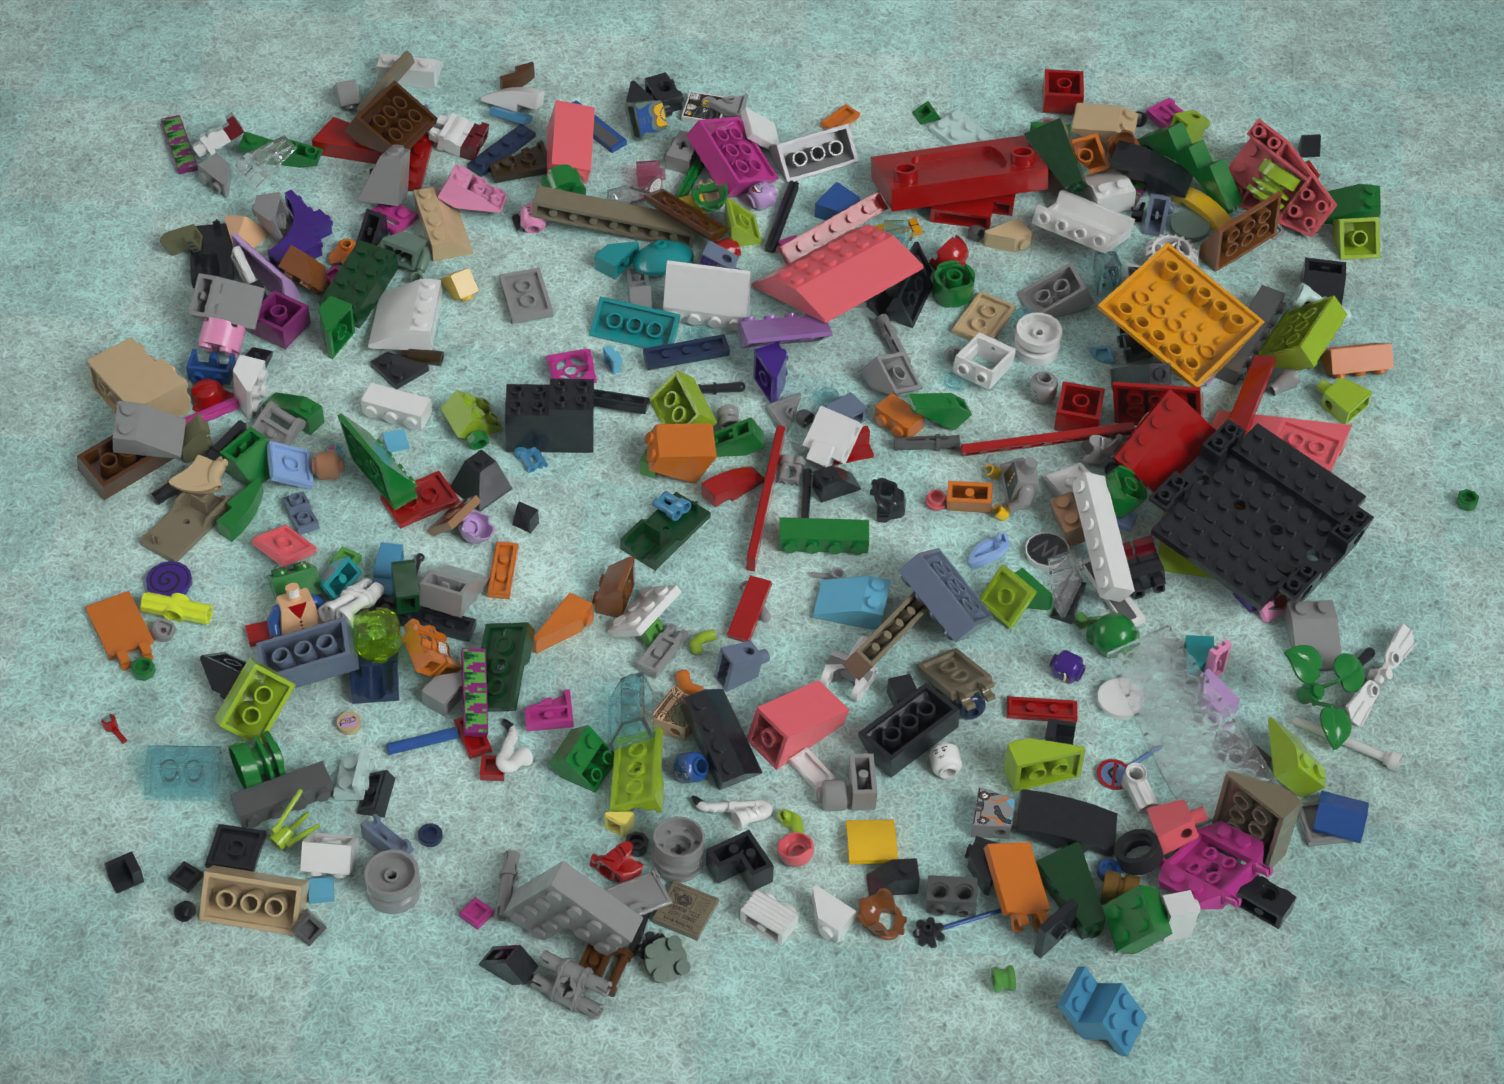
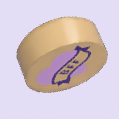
M354 712L342 713L337 718L339 732L344 735L357 733L361 728L359 715Z

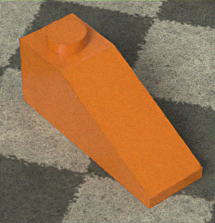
M569 592L534 636L533 652L537 654L580 633L585 626H590L595 617L593 614V603Z

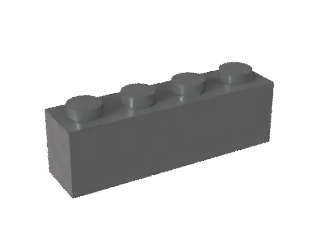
M323 761L233 793L230 796L233 809L241 827L254 828L263 821L271 818H280L299 789H302L303 793L291 811L302 810L314 802L328 800L333 796L334 788Z

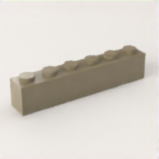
M915 591L842 664L857 680L860 681L928 610L925 604H921L916 599Z

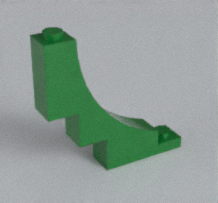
M1183 122L1150 132L1137 139L1140 146L1147 145V148L1151 147L1152 151L1166 156L1184 167L1198 181L1206 194L1216 201L1228 214L1236 211V206L1243 203L1225 158L1213 162L1204 140L1192 143Z

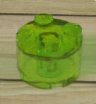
M378 607L375 611L369 612V609L364 610L355 617L353 621L355 652L365 659L374 660L377 663H385L388 661V658L394 656L400 650L402 645L400 623L393 611Z

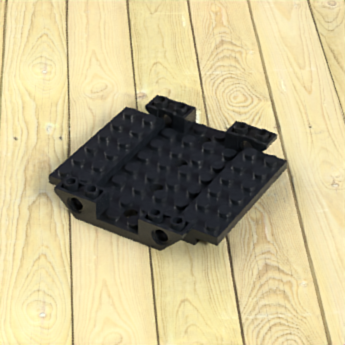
M1228 418L1202 444L1199 456L1181 474L1175 471L1148 498L1150 502L1167 513L1151 529L1150 534L1259 611L1269 601L1272 602L1280 593L1293 602L1304 601L1357 545L1373 521L1374 516L1360 508L1365 502L1366 495L1259 423L1245 435L1246 430ZM1204 480L1208 482L1209 485H1200L1198 481ZM1234 505H1241L1244 507V510H1237L1234 508ZM1270 530H1278L1281 535H1273ZM1314 555L1318 560L1311 561L1307 556Z

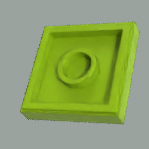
M1001 565L979 598L997 619L1012 629L1037 591L1006 565Z

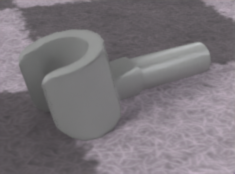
M836 567L832 569L831 573L811 572V577L822 579L842 578L844 571Z

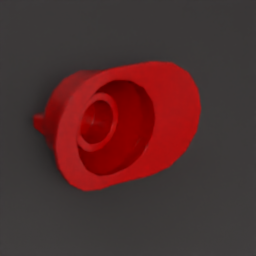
M212 379L199 380L191 389L192 410L199 412L233 398L234 393L226 391L220 382Z

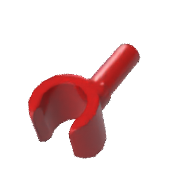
M109 714L110 722H104L101 719L105 731L115 734L122 744L128 741L119 731L117 720L113 714Z

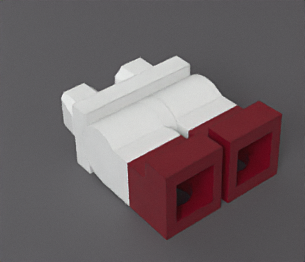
M233 112L225 116L226 123L218 128L210 129L207 134L205 132L199 135L200 140L192 144L199 157L207 152L213 155L216 153V149L223 147L244 133L243 127Z
M453 112L450 117L440 114L436 122L437 128L432 127L430 130L429 140L438 143V150H445L448 153L472 161L476 158L488 138L490 124L482 122L481 125H478L464 117H458V114Z

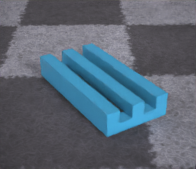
M499 106L490 107L489 114L491 116L522 125L529 124L533 120L532 115L518 111L515 112Z

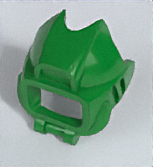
M714 182L706 185L699 184L700 188L696 190L694 188L691 189L692 199L705 212L719 210L727 200V183L717 186ZM719 193V199L709 202L700 200V194Z

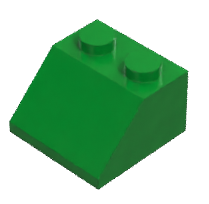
M329 296L319 306L318 313L320 315V328L329 358L333 359L354 335L355 326L352 304Z

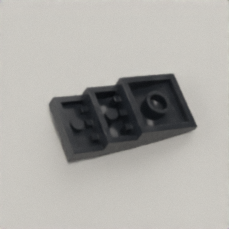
M1119 140L1110 161L1111 168L1128 171L1129 179L1146 182V190L1186 198L1193 180V176L1177 162L1155 151Z
M1022 789L1019 796L1016 831L1057 849L1062 845L1069 846L1079 842L1083 853L1090 849L1104 856L1111 857L1115 854L1114 846L1116 842L1118 813L1074 798Z

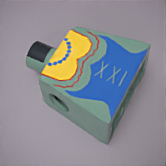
M661 100L625 103L633 140L643 141L666 129V118L673 114L672 108L669 105L663 106Z

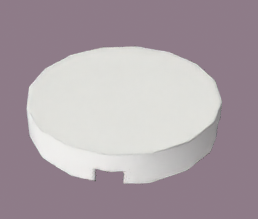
M1115 678L1106 681L1100 686L1097 694V704L1108 717L1116 720H1127L1141 712L1144 704V695L1140 687L1132 681Z

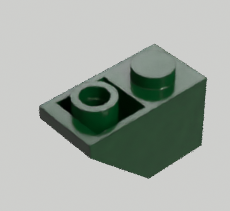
M414 559L391 562L392 599L397 615L420 612V594Z

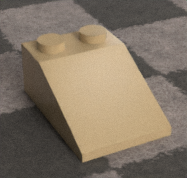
M1077 103L1070 131L1083 137L1098 133L1102 146L1107 147L1106 140L1122 130H1130L1135 135L1139 114L1118 105Z

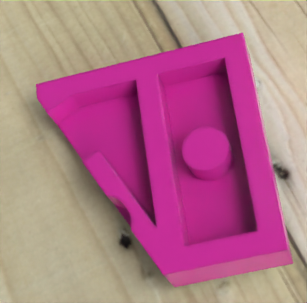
M570 689L564 690L563 696L554 700L548 697L538 704L524 708L526 731L574 727Z

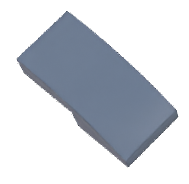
M304 491L282 498L298 534L302 535L320 529L318 520L311 509L310 502Z

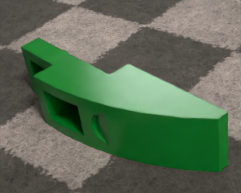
M245 131L238 148L239 151L258 156L257 162L298 168L317 166L323 149L288 138H284L281 143Z

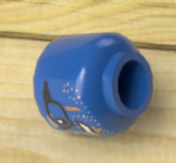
M700 752L681 753L676 757L673 764L675 777L682 783L701 782L707 776L709 769L706 757Z

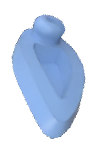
M998 533L996 537L988 538L977 544L969 556L968 566L971 569H976L1004 556L1010 545L1008 535Z

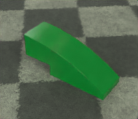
M256 478L226 503L228 511L216 520L219 534L230 542H233L246 529L257 513L264 493L261 478Z

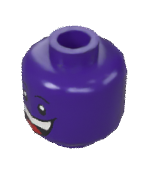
M1063 650L1059 655L1054 654L1049 665L1052 667V675L1068 684H1072L1074 681L1079 682L1086 669V665L1083 664V658L1068 650Z

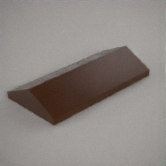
M664 189L644 194L643 199L649 205L709 241H719L729 230L728 227Z

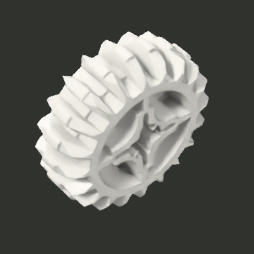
M1169 233L1166 236L1160 234L1159 237H1153L1151 241H1148L1144 249L1143 261L1145 263L1168 242L1196 266L1198 265L1199 254L1198 250H1196V245L1191 244V240H1185L1184 236L1178 237L1177 234L1171 236Z

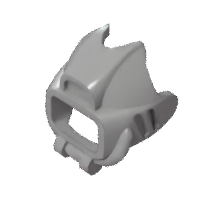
M1118 434L1113 439L1100 435L1090 436L1089 440L1081 443V447L1086 452V455L1079 462L1086 465H1104L1107 459L1112 456L1123 436Z

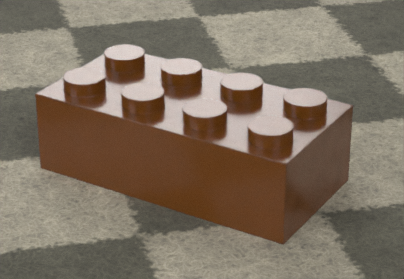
M112 435L77 456L78 471L100 497L106 500L174 458L114 453Z

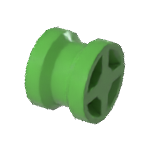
M1012 965L1006 966L1005 969L991 968V980L995 993L1001 992L1002 989L1016 990V976Z

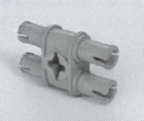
M548 950L543 951L540 956L543 961L539 960L538 964L556 972L557 978L556 981H553L541 973H537L532 979L531 988L548 995L552 1002H558L570 1008L572 1012L580 1011L598 1020L603 1013L600 1009L604 1010V1005L587 998L586 990L588 988L606 997L611 990L607 987H612V982L593 974L594 972L590 967L585 968L573 962L571 958L563 959L550 953Z

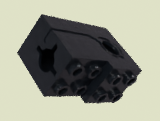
M550 378V385L506 384V452H514V449L517 447H524L526 449L536 447L540 452L593 453L594 379Z

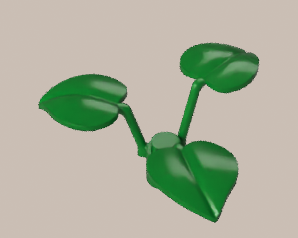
M1309 645L1292 647L1286 650L1284 654L1288 658L1297 678L1305 683L1297 689V699L1302 704L1311 703L1312 706L1325 707L1320 712L1321 727L1331 748L1336 750L1350 736L1352 729L1351 720L1342 708L1335 709L1333 704L1320 702L1319 700L1324 696L1325 688L1341 682L1342 688L1346 692L1359 690L1365 679L1363 665L1359 659L1351 654H1340L1333 663L1334 673L1338 678L1321 685L1315 682L1321 676L1319 669L1323 664L1319 652Z

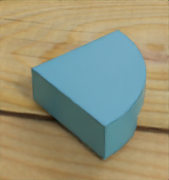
M1110 345L1091 347L1089 349L1091 356L1095 360L1104 364H1115V358Z

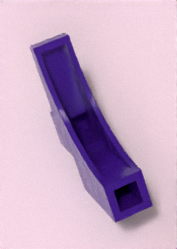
M292 189L284 193L286 206L293 215L292 226L284 239L267 251L269 262L282 273L285 271L278 266L290 245L316 259L323 255L321 239L333 234V221L331 217L326 215L321 209L313 211L310 206L308 207L304 203L300 195L297 196Z

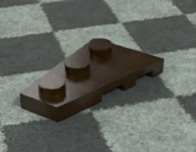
M543 140L537 142L535 147L521 149V153L515 156L508 155L489 164L494 183L546 174L547 151Z

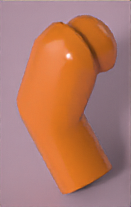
M682 669L676 673L675 681L678 688L684 693L691 695L704 690V686L692 683L689 671Z

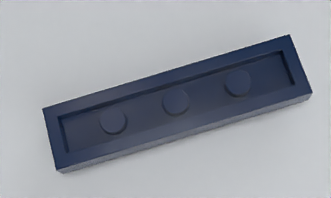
M520 124L467 163V168L478 176L483 177L490 172L489 164L514 154L536 137V132Z
M725 334L643 349L647 370L730 356V349Z

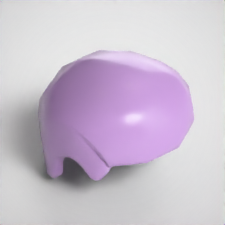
M472 510L459 523L460 534L469 543H482L492 537L495 526H492L489 522V516L477 510Z

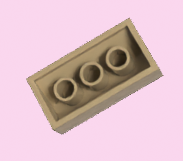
M435 187L413 190L415 209L428 242L433 262L473 254L459 210L437 198L440 190Z
M213 865L204 871L199 920L296 936L291 931V928L305 910L309 880Z

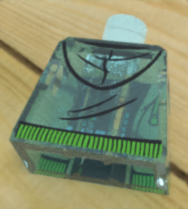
M1109 251L1106 254L1095 252L1093 278L1098 297H1107L1120 285L1122 264L1115 251ZM1107 277L1109 282L1105 284L1104 279Z

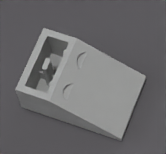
M199 273L188 314L203 321L204 318H218L230 321L236 327L239 324L247 329L255 330L265 288Z
M451 565L430 570L420 582V605L461 618L488 583L490 577Z

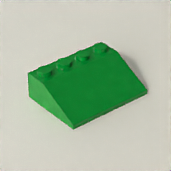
M342 413L337 415L351 459L379 493L384 496L392 508L396 510L418 498L415 488H417L415 480L412 476L408 477L406 475V471L400 463L396 464L392 453L385 451L380 439H375L368 431Z

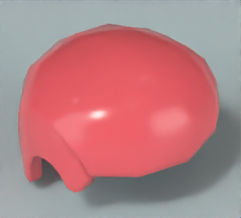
M794 832L778 841V849L776 850L779 858L786 865L799 867L811 860L814 854V843L806 834Z

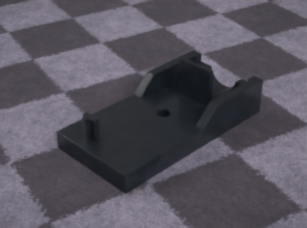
M218 219L212 221L213 224L196 226L203 235L201 251L193 253L191 250L190 273L192 288H195L199 273L234 281V263L231 258L233 244L226 223L220 224Z

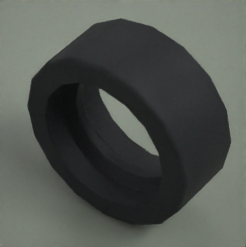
M1134 829L1128 831L1118 838L1114 846V853L1118 864L1126 874L1144 875L1157 868L1163 860L1162 847L1157 835L1151 830ZM1136 847H1151L1150 851L1141 857H1126L1128 852Z

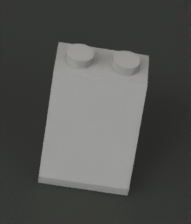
M403 145L390 146L378 159L358 197V201L399 206L408 195L410 149L404 148Z

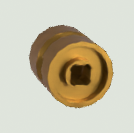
M1106 870L1100 901L1110 902L1140 884V877L1129 874L1121 877L1119 872Z

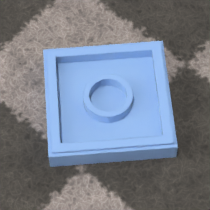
M269 441L266 447L270 480L306 489L312 488L314 483L310 450Z

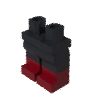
M1152 535L1132 540L1133 549L1130 541L1123 543L1135 590L1131 594L1135 600L1143 598L1145 596L1144 589L1151 587L1154 593L1164 592L1166 584L1165 570L1155 548Z

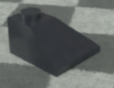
M482 449L464 461L450 485L453 491L463 500L477 495L481 501L474 509L479 512L512 490V486L497 461Z
M226 652L205 654L200 657L211 689L219 693L222 699H225L245 666L246 661Z

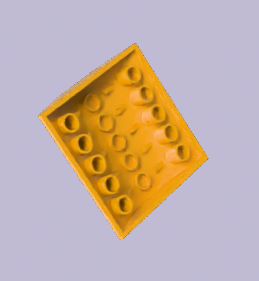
M1168 242L1096 307L1162 363H1170L1171 370L1191 387H1201L1211 380L1265 323V321Z

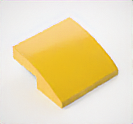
M894 819L846 820L849 864H885L893 859H898Z

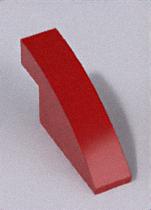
M1015 194L931 206L930 222L963 227L979 225L988 230L990 229L992 214L1013 215Z

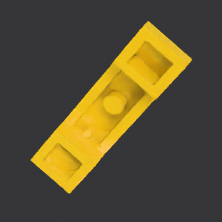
M1189 188L1186 198L1166 194L1167 197H1171V200L1179 206L1184 203L1210 222V228L1213 231H1216L1232 220L1229 214L1216 201L1195 188Z

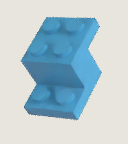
M1077 966L1057 1005L1081 1038L1107 1040L1120 1056L1128 1057L1147 1018L1123 983H1098L1086 966Z

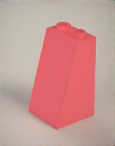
M556 100L546 129L547 175L549 174L548 170L568 164L571 168L575 169L576 167L583 183H587L591 172L595 107Z
M817 680L758 706L747 735V740L753 748L778 770L788 763L789 758L806 747L809 749L844 725L849 708Z

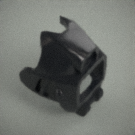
M886 478L873 479L871 481L872 489L870 490V495L874 496L877 503V522L887 523L891 519L902 518L905 515L906 509L904 491L899 489L895 482ZM893 494L892 500L881 497V495L891 496Z

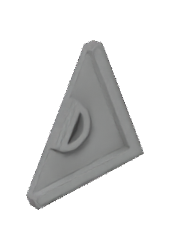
M746 93L744 96L722 97L719 100L710 99L707 106L727 117L740 116L741 118V111L745 108L748 94Z
M800 392L765 405V410L777 427L778 425L785 426V435L789 430L801 400Z

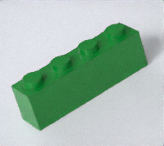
M780 517L779 551L794 553L796 551L808 552L810 554L818 552H830L831 554L852 553L854 555L868 553L869 520Z

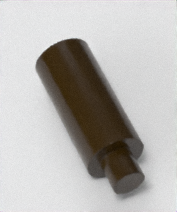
M408 349L401 350L400 356L427 365L441 366L444 359V351Z

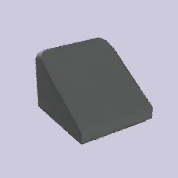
M306 908L291 928V931L310 946L327 927L315 914Z

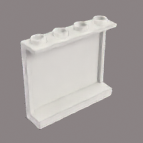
M1065 190L1059 192L1057 201L1052 206L1047 208L1038 204L1032 220V224L1104 254L1129 238L1135 219Z

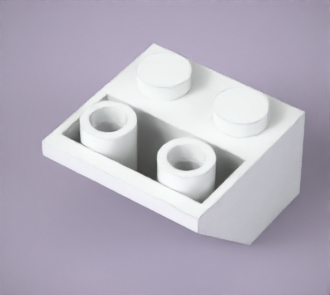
M240 355L233 369L234 397L239 401L240 408L246 417L252 419L254 413L260 411L261 398L266 397L269 385L266 384L268 370L265 369L264 360Z

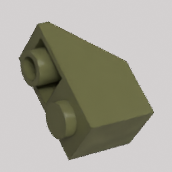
M197 414L185 427L182 448L184 463L194 461L198 455L205 457L213 447L211 437H207L210 434L208 421L203 422L201 414Z

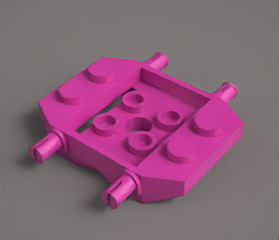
M1218 821L1197 829L1199 834L1197 839L1183 845L1169 859L1163 858L1159 864L1161 872L1158 882L1160 888L1171 894L1191 890L1194 899L1199 901L1201 910L1223 909L1227 904L1238 908L1242 902L1241 898L1235 896L1239 888L1251 882L1259 873L1270 877L1273 873V868L1263 864L1264 844L1262 841L1223 821ZM1213 845L1246 862V864L1243 865L1240 862L1236 861L1234 857H1228L1218 852L1216 848L1209 846ZM1212 869L1218 870L1217 872L1208 873V871Z

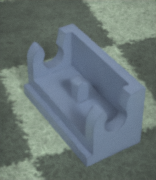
M373 814L374 820L371 825L366 820L360 824L362 838L379 852L394 849L410 854L414 851L411 842L408 839H401L385 826L377 814Z

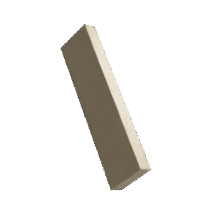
M406 50L357 106L358 113L394 80L398 83L411 68L415 61L409 51Z

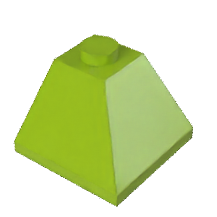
M1379 217L1332 220L1333 239L1340 260L1380 258Z

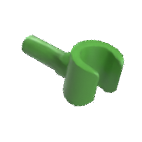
M1078 612L1075 615L1077 620L1073 622L1079 629H1083L1097 622L1102 616L1087 617L1083 612Z

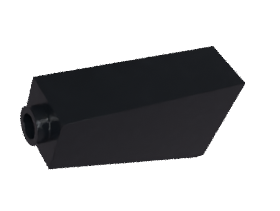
M1170 363L1110 369L1111 388L1113 382L1172 384Z

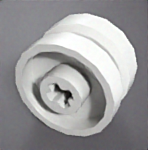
M1030 313L1019 319L1016 325V337L1013 346L1016 349L1015 355L1025 364L1032 366H1045L1055 361L1060 352V342L1063 333L1059 321L1045 313Z

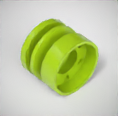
M1265 158L1258 168L1259 172L1264 175L1263 179L1253 176L1252 180L1259 185L1256 187L1249 183L1246 188L1260 201L1267 199L1278 191L1282 193L1281 198L1288 201L1289 198L1283 193V190L1287 189L1294 192L1301 180ZM1281 203V204H1280V209L1282 210V208L1284 207V204Z

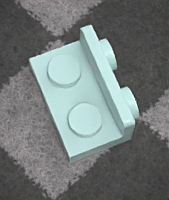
M361 748L359 756L342 757L333 792L335 800L364 799L365 790L369 788V774L374 768V759L370 756L367 748Z

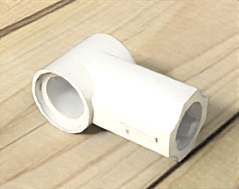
M1131 763L1125 770L1121 784L1124 790L1129 792L1138 813H1146L1147 808L1157 806L1159 803L1146 778V768L1140 763Z

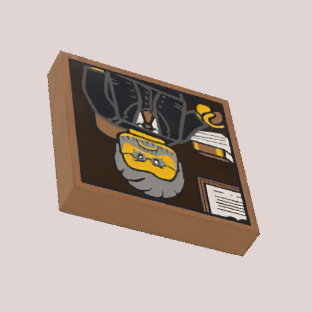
M475 495L454 503L426 531L430 535L436 536L454 529L480 504L481 500Z

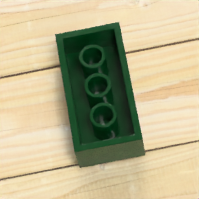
M358 240L319 300V305L325 302L329 296L352 304L354 326L360 329L399 268L396 253Z

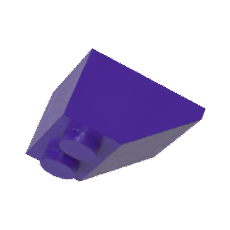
M778 342L754 349L753 378L770 403L778 401L788 374L786 368L788 354L785 349L780 347Z

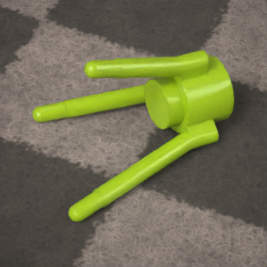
M302 789L297 791L278 822L271 828L273 833L268 838L280 851H283L286 847L291 848L296 842L320 828V824L317 823L294 837L293 831L309 816V812L304 813L289 828L286 825L281 828L303 793Z

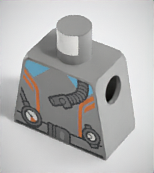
M979 787L970 837L1009 839L1011 827L1017 826L1018 813L1014 812L1016 800L1012 797Z

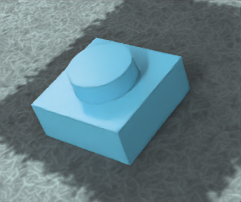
M610 345L604 347L603 362L613 374L621 372L622 357L618 351L615 352Z

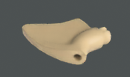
M198 455L187 469L169 480V484L173 488L192 494L217 492L223 488L221 476L226 470L225 467L228 465L227 459L223 460L221 456L216 461Z

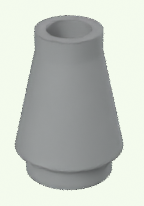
M1285 369L1267 386L1268 391L1275 396L1296 388L1297 384L1300 383L1299 375L1294 369Z

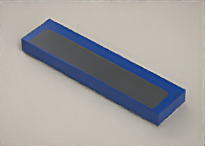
M575 100L574 102H572V103H575V104H580V105H582V104H581L580 102H578L577 100ZM594 114L593 139L611 153L627 145V140Z

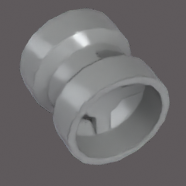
M727 404L717 410L719 429L740 422L736 406Z

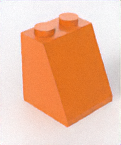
M656 424L645 437V444L647 446L646 459L649 471L697 483L717 458L713 424Z

